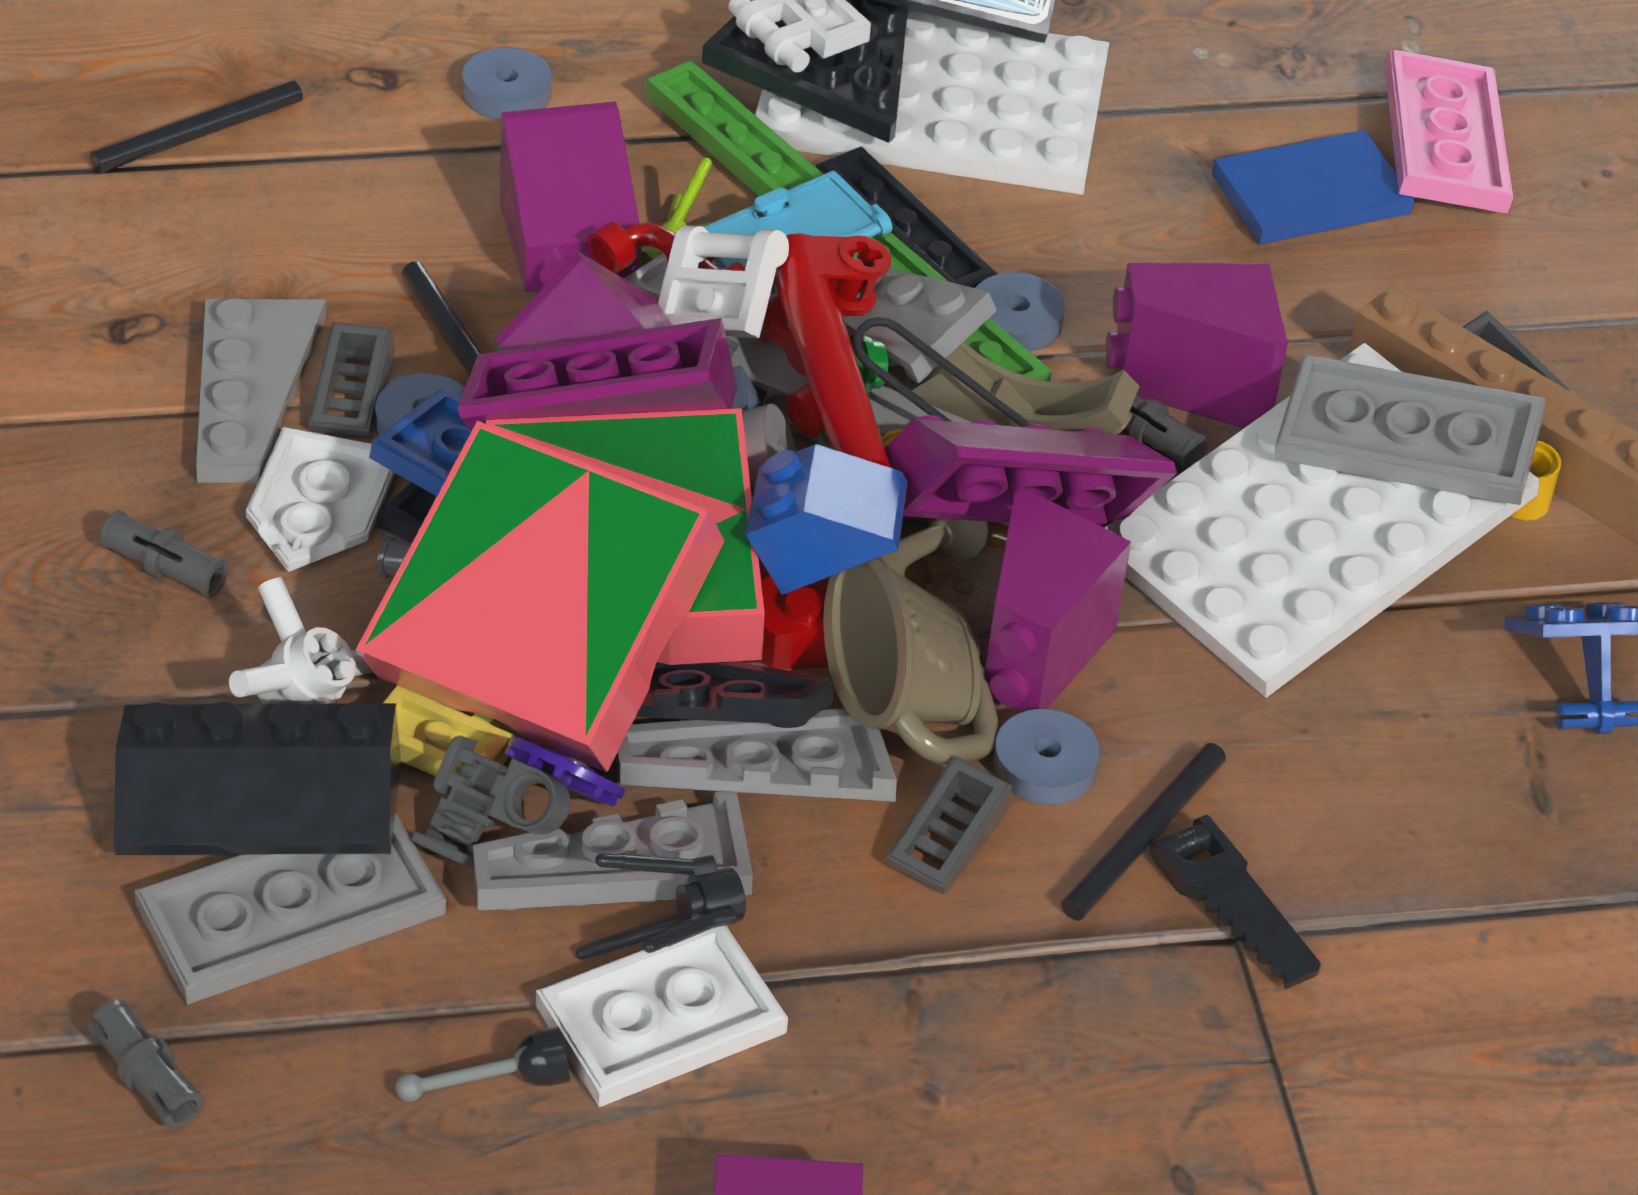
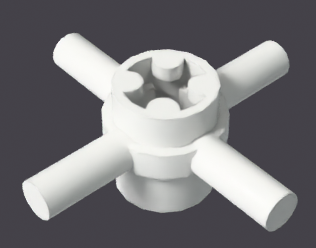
M277 577L262 583L258 590L281 643L274 650L272 658L260 667L234 671L229 678V687L236 697L257 694L262 704H281L285 702L330 704L338 703L337 700L341 698L346 686L351 683L355 676L374 672L356 650L351 651L347 643L337 633L321 627H316L306 632L282 577Z

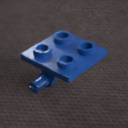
M1619 602L1586 603V614H1584L1583 608H1564V605L1533 604L1525 605V616L1505 617V630L1543 638L1581 636L1590 702H1558L1555 707V713L1579 716L1555 717L1557 729L1593 728L1596 734H1610L1614 727L1638 726V715H1626V713H1638V701L1613 702L1611 699V635H1638V606H1625V603Z

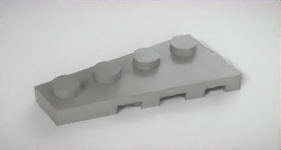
M889 268L886 275L878 279L874 289L877 299L871 312L864 316L856 317L842 315L849 337L855 334L857 327L867 319L875 317L889 318L901 324L944 358H947L987 321L997 309L989 291ZM861 293L857 294L856 299H859ZM876 326L865 332L872 340H879L884 344L888 355V365L893 367L898 363L903 366L907 377L918 384L938 366L936 362L887 327Z
M205 299L196 460L197 483L259 482L282 430L281 420L286 407H291L296 395L297 380L303 366L307 367L313 353V340L317 330H322L327 318L326 299Z
M714 792L713 803L687 808L683 799L656 805V816L624 823L618 813L592 819V824L583 832L566 835L565 832L557 828L548 834L526 833L473 845V870L478 911L676 899L677 886L686 883L689 875L599 867L595 863V858L601 853L694 859L713 855L717 869L733 868L741 879L745 895H752L753 872L737 792Z

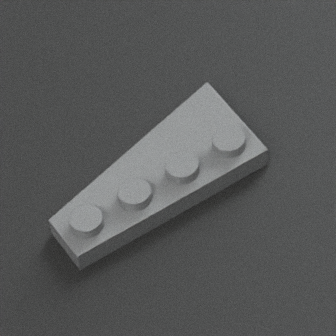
M846 709L822 710L809 719L807 724L796 728H779L770 723L709 720L633 724L629 728L614 758L620 785L896 802L897 779L880 729L863 727L853 720Z

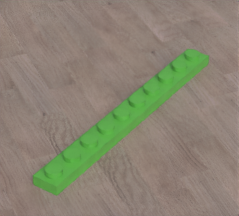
M692 60L647 79L646 97L758 196L778 188L789 190L824 175ZM889 233L882 237L877 235L870 237L879 241L889 251L891 255V265L889 268L947 281L894 234ZM857 252L854 254L853 258L857 257ZM991 318L985 321L964 341L971 349L1000 367L1026 377L1043 381L1051 380L1052 371Z

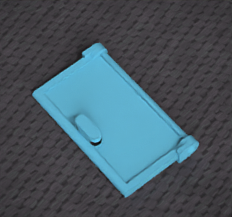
M833 170L789 190L778 188L755 199L754 205L708 224L704 228L708 233L755 235L758 231L766 229L782 231L786 236L803 233L811 236L849 237L861 235L873 237L877 235L882 237L892 232V223L886 212L877 204L870 206ZM716 257L714 262L721 269H724L736 261L746 266L748 259Z

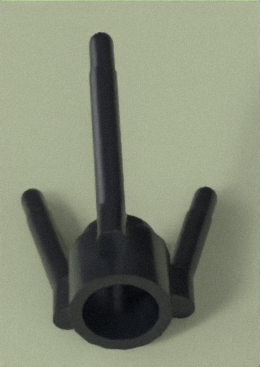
M598 854L595 858V863L599 867L689 875L686 883L679 884L676 888L678 914L580 946L576 950V956L581 960H585L645 941L643 943V950L647 953H653L710 929L735 924L744 918L746 912L745 892L738 873L731 867L717 869L713 855L694 859L630 854Z

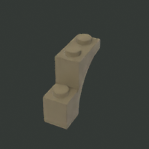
M964 342L946 358L1020 414L1030 425L1044 424L1049 426L1051 430L1077 432L1083 429L1094 428L1101 430L1103 434L1118 435L1131 420L1132 413L1130 408L1140 387L1125 370L1098 380L1077 383L1050 382L1026 377L994 364L971 349ZM940 365L919 384L909 377L905 383L906 387L931 406L968 421L991 420L996 422L997 425L1019 427L1014 421Z

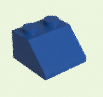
M817 444L797 452L793 450L781 451L770 457L759 467L746 536L781 594L789 593L898 550L908 481L902 471Z

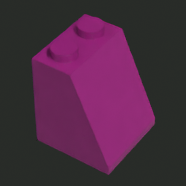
M616 101L501 112L500 204L525 292L541 291L577 252L594 261L588 249L587 237L590 233L608 222H614L622 228L632 224H640ZM642 247L635 249V262L616 275L625 278L641 268Z
M577 252L496 337V340L503 350L664 327L672 324L653 296L582 253Z
M1127 263L1124 287H1115L1113 294L1114 322L1118 324L1116 332H1108L1106 337L1105 353L1108 368H1116L1117 373L1125 370L1140 386L1137 395L1143 399L1150 401L1156 399L1166 406L1243 429L1275 407L1288 342L1269 263Z
M1021 487L1014 496L995 600L985 669L992 697L1002 704L1013 707L1021 712L1033 709H1047L1116 631L1131 541L1024 487Z

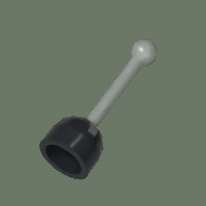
M555 1026L541 1029L525 1036L517 1046L514 1058L422 1078L412 1073L404 1074L396 1082V1094L405 1102H414L426 1091L512 1072H518L525 1081L535 1086H553L570 1082L569 1066L560 1028Z

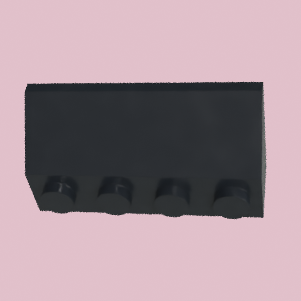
M357 701L330 704H302L299 702H285L281 704H233L229 702L214 704H164L154 702L143 705H125L115 756V855L391 854L401 771L396 703Z

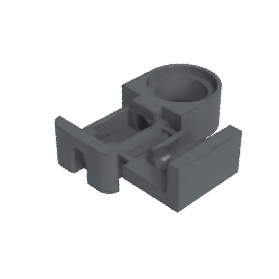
M459 735L451 740L433 782L434 789L439 793L448 795V798L441 797L426 834L414 831L411 841L458 863L473 867V845L478 843L485 826L492 829L495 821L490 819V816L518 829L538 835L551 833L562 825L570 809V795L565 784L556 780L551 774L512 758L508 767L476 753L474 750L478 742ZM458 761H462L461 770L458 773H455L454 768L456 763ZM543 783L549 793L548 807L539 818L527 820L521 809L522 797L530 786ZM444 836L468 846L467 852L459 850L457 846L444 841Z

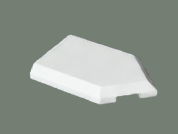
M286 427L282 428L246 508V518L288 572L368 541L395 476V472L369 458L372 444Z

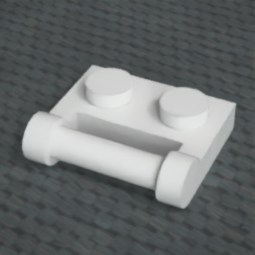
M685 225L680 227L674 237L658 305L672 325L722 318L726 336L760 338L776 268L786 261L789 253V243L786 235L779 230L766 229L758 231L755 235L708 233L701 226ZM707 257L748 259L745 271L698 268L699 262L704 261Z

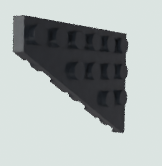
M846 0L871 23L869 41L824 59L812 47L803 49L810 56V61L804 70L797 73L793 72L787 65H779L765 52V44L758 38L748 37L737 26L736 17L733 16L703 45L702 63L731 77L738 78L771 92L780 98H785L820 113L827 118L834 119L890 143L895 138L908 9L876 0ZM783 20L775 22L779 28L787 26Z

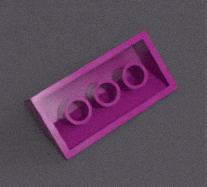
M722 318L478 354L458 404V411L461 420L472 432L477 421L486 424V420L732 409L737 383Z
M929 415L910 421L885 447L891 468L902 471L908 481L903 516L1010 523L1015 493L1021 487H1024L1105 528L1115 520L1128 517L1177 474L1173 461L1131 436L1103 434L1101 430L1094 428L1083 429L1077 432L1051 430L1049 426L1044 424L1013 427L997 425L996 422L991 420H978L971 423L943 421L941 417Z

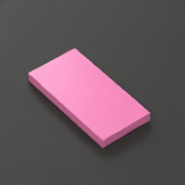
M1394 49L1389 50L1384 66L1398 193L1508 214L1513 201V192L1495 70L1481 65Z

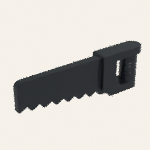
M1209 815L1194 819L1192 827L1151 843L1150 854L1153 861L1179 894L1191 897L1194 900L1205 901V910L1211 913H1218V923L1231 926V936L1244 939V949L1257 952L1258 963L1270 965V974L1273 977L1283 978L1285 989L1319 974L1320 961L1246 871L1247 860ZM1206 849L1212 856L1200 862L1184 859Z

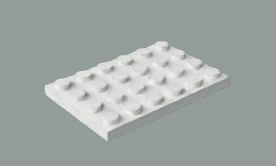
M919 11L908 12L895 138L890 143L834 119L827 118L820 113L785 98H780L762 89L755 115L796 151L836 157L862 146L880 164L1083 195L1109 42L1092 40L1085 36H1065L1048 33L1045 43Z
M1363 343L1339 360L1401 372L1366 343ZM1289 396L1162 486L1128 517L1113 521L1105 529L1131 541L1125 577L1267 698L1538 495L1540 479L1529 472L1521 505L1277 460L1275 459V443L1288 405Z

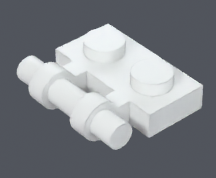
M730 0L728 5L729 11L736 17L737 26L748 37L760 39L765 44L764 48L767 55L777 64L787 65L796 73L804 70L810 61V56L803 49L812 47L824 59L866 43L870 38L871 23L846 0ZM783 20L787 26L779 28L775 22Z

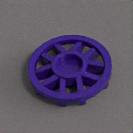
M514 735L511 736L508 742V747L505 751L506 756L551 774L556 780L565 784L567 789L587 798L613 807L618 798L622 799L626 791L621 786L594 773V770L551 749H544Z

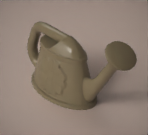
M928 518L929 527L900 539L898 550L830 576L824 602V642L828 667L833 678L835 690L844 708L854 721L865 728L885 729L893 725L905 743L922 758L936 764L948 765L954 755L969 762L982 759L995 750L996 737L1000 727L980 653L983 647L965 615L956 604L946 598L934 596L905 578V570L913 562L937 549L957 560L970 559L978 555L985 546L989 530L988 523L984 521ZM972 721L974 734L944 739L935 735L924 723L949 722L955 725H966Z

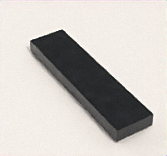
M862 146L816 164V168L823 174L834 170L870 206L877 204L886 212L892 223L891 233L948 282L976 288L986 278L998 274Z

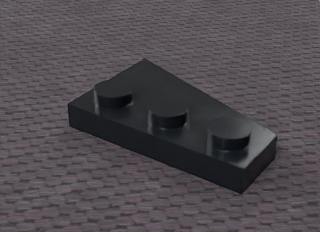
M736 661L676 665L656 663L650 682V689L636 717L770 723L779 728H796L807 724L809 719L833 703V678Z

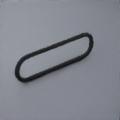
M875 317L867 319L857 327L853 336V349L857 359L868 370L928 415L941 417L943 421H951L874 363L865 354L862 347V338L867 330L872 327L882 326L895 331L1014 421L1019 427L1030 425L1020 414L901 324L889 318Z

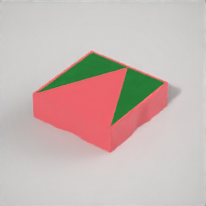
M742 408L486 420V424L709 510L725 541L684 622L666 643L657 663L676 665L762 660L765 613L758 554L746 536L752 496Z
M477 421L363 634L356 651L377 677L458 711H468L494 718L520 733L525 739L608 772L650 689L653 671L662 650L677 628L684 622L725 540L707 509Z

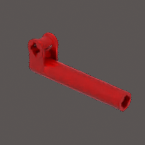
M803 233L787 235L789 253L786 261L776 268L774 283L830 447L833 450L891 468L842 315L856 317L864 316L871 312L877 299L874 288L878 279L885 276L889 270L891 255L887 248L879 241L867 236H811ZM857 252V257L853 258L854 254ZM861 293L859 299H856L857 294Z

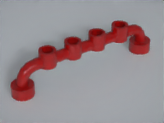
M608 222L588 235L587 245L595 262L617 274L635 262V249L638 247L655 248L666 256L667 261H669L676 233L662 225L651 223L632 224L622 228L614 222ZM707 257L698 264L700 269L721 270L712 263L716 257ZM736 261L722 270L745 271L746 266ZM775 293L769 297L760 338L756 339L760 342L771 340L785 352L791 366L801 375H806L779 295ZM809 383L786 397L785 407L787 414L794 426L803 435L814 438L825 431Z

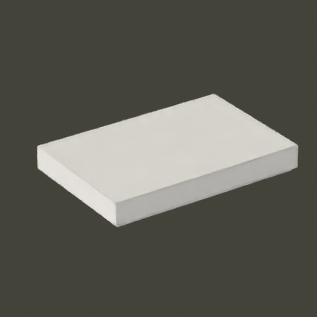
M727 926L710 929L653 953L641 950L536 990L537 1009L549 1028L559 1026L566 1056L598 1107L787 1033V1015Z

